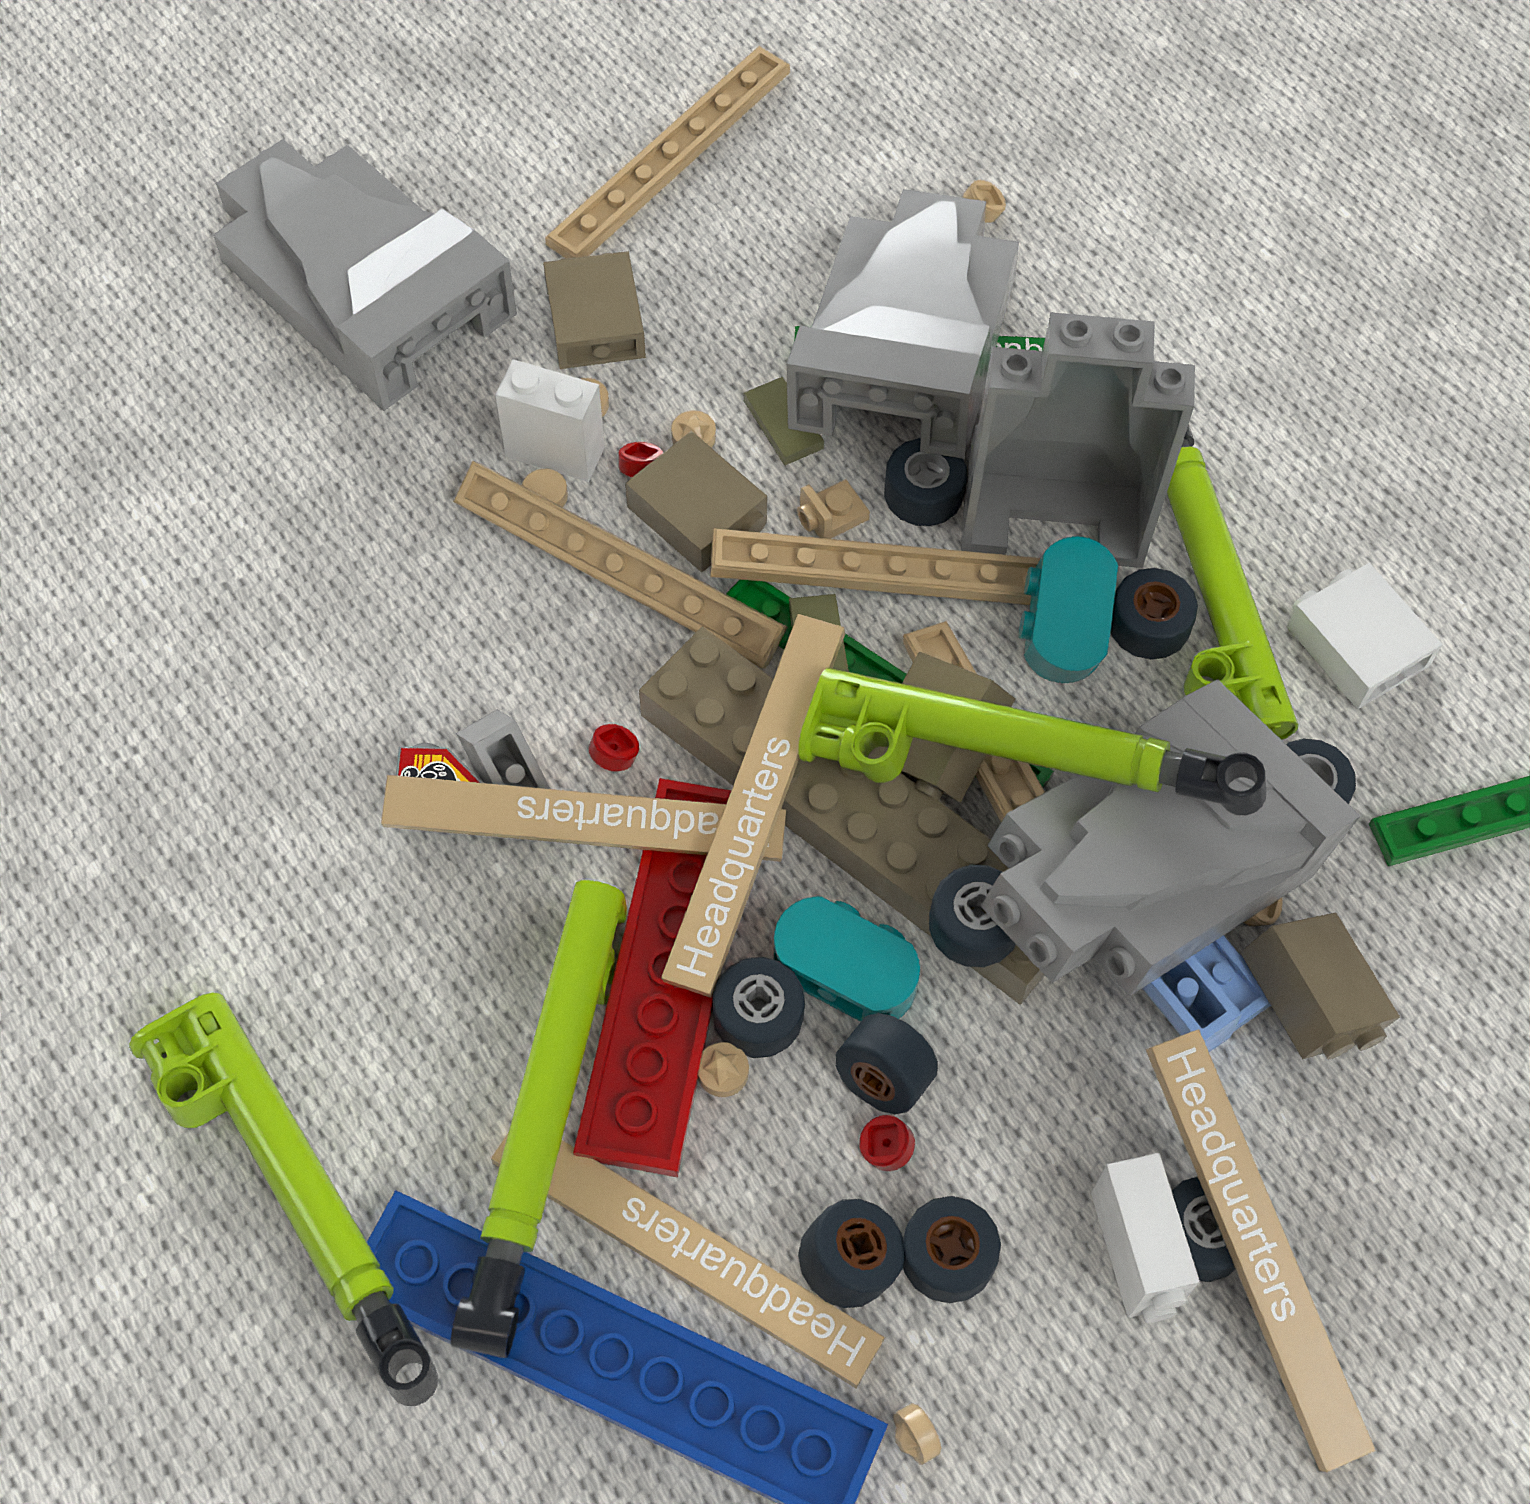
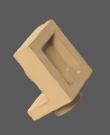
M846 479L817 494L810 484L800 489V506L797 508L799 520L808 532L814 530L819 538L832 539L869 520L870 511Z

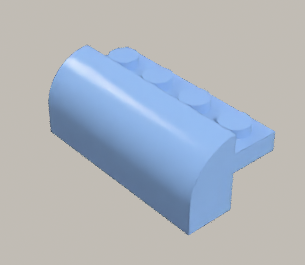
M1224 935L1142 988L1180 1036L1199 1029L1208 1052L1231 1038L1233 1032L1271 1006L1245 960Z

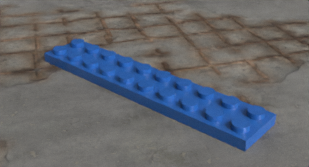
M395 1190L367 1243L378 1260L380 1269L385 1272L394 1288V1293L389 1299L390 1303L399 1304L412 1326L451 1344L452 1326L458 1305L463 1296L469 1297L477 1259L481 1256L485 1257L489 1243L480 1239L481 1230ZM523 1252L520 1266H523L526 1270L520 1293L517 1295L514 1307L519 1308V1318L515 1338L508 1357L501 1358L461 1349L777 1504H855L888 1427L887 1423L527 1252Z

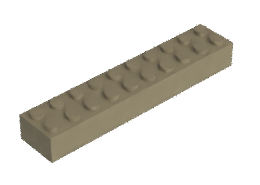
M702 626L639 689L641 716L731 785H734L773 678ZM871 751L867 758L876 759L879 756ZM815 757L809 763L799 759L781 808L786 810L785 826L930 937L932 936L929 931V913L933 896L941 880L953 870L968 865L991 866L1002 872L1009 869L988 847L991 841L990 838L937 799L915 789L916 784L902 773L891 781L878 783L869 780L863 772L842 768L838 761ZM1017 945L1001 962L986 967H971L1020 1005L1045 976Z

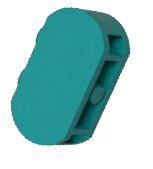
M1073 536L1058 540L1048 547L1037 566L1029 567L1024 594L1031 595L1030 610L1023 611L1019 639L1026 640L1024 658L1030 668L1040 677L1052 682L1073 683L1083 680L1097 669L1108 654L1118 563L1104 545L1093 539Z
M821 896L809 897L795 902L783 912L776 924L773 960L780 961L795 973L805 993L860 1022L865 1016L877 1013L891 1015L900 1019L912 1006L920 977V961L912 943L906 941L904 935L897 929L886 924L877 926L862 918L860 913L851 905L842 901H835L833 903Z

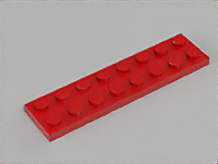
M659 778L655 798L727 804L732 790ZM643 850L573 1150L574 1156L594 1159L601 1164L678 1178L713 1006L712 998L665 983L661 977L707 855Z

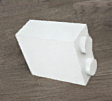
M513 359L495 394L505 456L589 482L605 448L599 384Z
M1370 562L1354 572L1351 569L1342 571L1330 582L1328 587L1318 593L1315 590H1310L1299 597L1292 606L1294 612L1287 625V628L1357 710L1430 667L1443 645Z
M1160 1153L1106 1164L1091 1195L1127 1317L1143 1315L1145 1323L1169 1319L1177 1315L1175 1307L1187 1303V1297L1200 1281Z

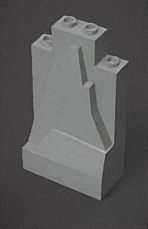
M282 139L216 183L224 210L235 219L213 234L221 261L383 411L418 387L413 361L472 319L473 328L485 338L517 315L509 259L478 232L445 210L440 209L436 214L423 211L349 145L326 157L314 167Z
M903 189L892 222L850 216L813 325L811 327L800 325L787 361L788 429L832 436L836 425V405L922 419L920 451L965 459L986 384L991 349L997 345L1015 280L1019 246L1017 241L984 237L986 201Z
M1050 312L1043 351L992 347L979 425H975L967 467L961 551L1006 555L1009 518L1098 526V542L1112 553L1118 566L1143 568L1194 409L1195 365L1154 361L1155 321Z
M1217 679L1181 698L1139 726L1135 734L1142 735L1144 739L1151 737L1169 741L1170 751L1182 754L1186 748L1226 757L1237 752L1256 756L1262 762L1265 769L1267 790L1266 800L1258 811L1247 816L1235 815L1228 812L1222 804L1178 795L1173 786L1163 784L1159 792L1140 789L1134 784L1126 786L1077 775L1005 815L988 847L1009 869L999 875L981 907L1052 983L1094 958L1121 988L1131 996L1311 879L1360 818V815ZM1240 777L1234 779L1228 786L1236 791H1246L1252 788L1255 783L1251 779Z

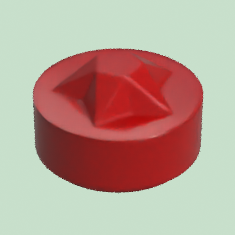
M648 442L626 444L619 450L618 468L623 474L633 477L663 454V451L658 446Z
M605 724L595 730L588 750L590 757L597 765L609 771L619 772L627 770L633 765L639 752V741L629 729L617 724Z
M880 1115L865 1125L860 1135L859 1146L863 1157L874 1167L882 1171H895L906 1165L911 1159L915 1149V1138L909 1126L899 1118L892 1115Z

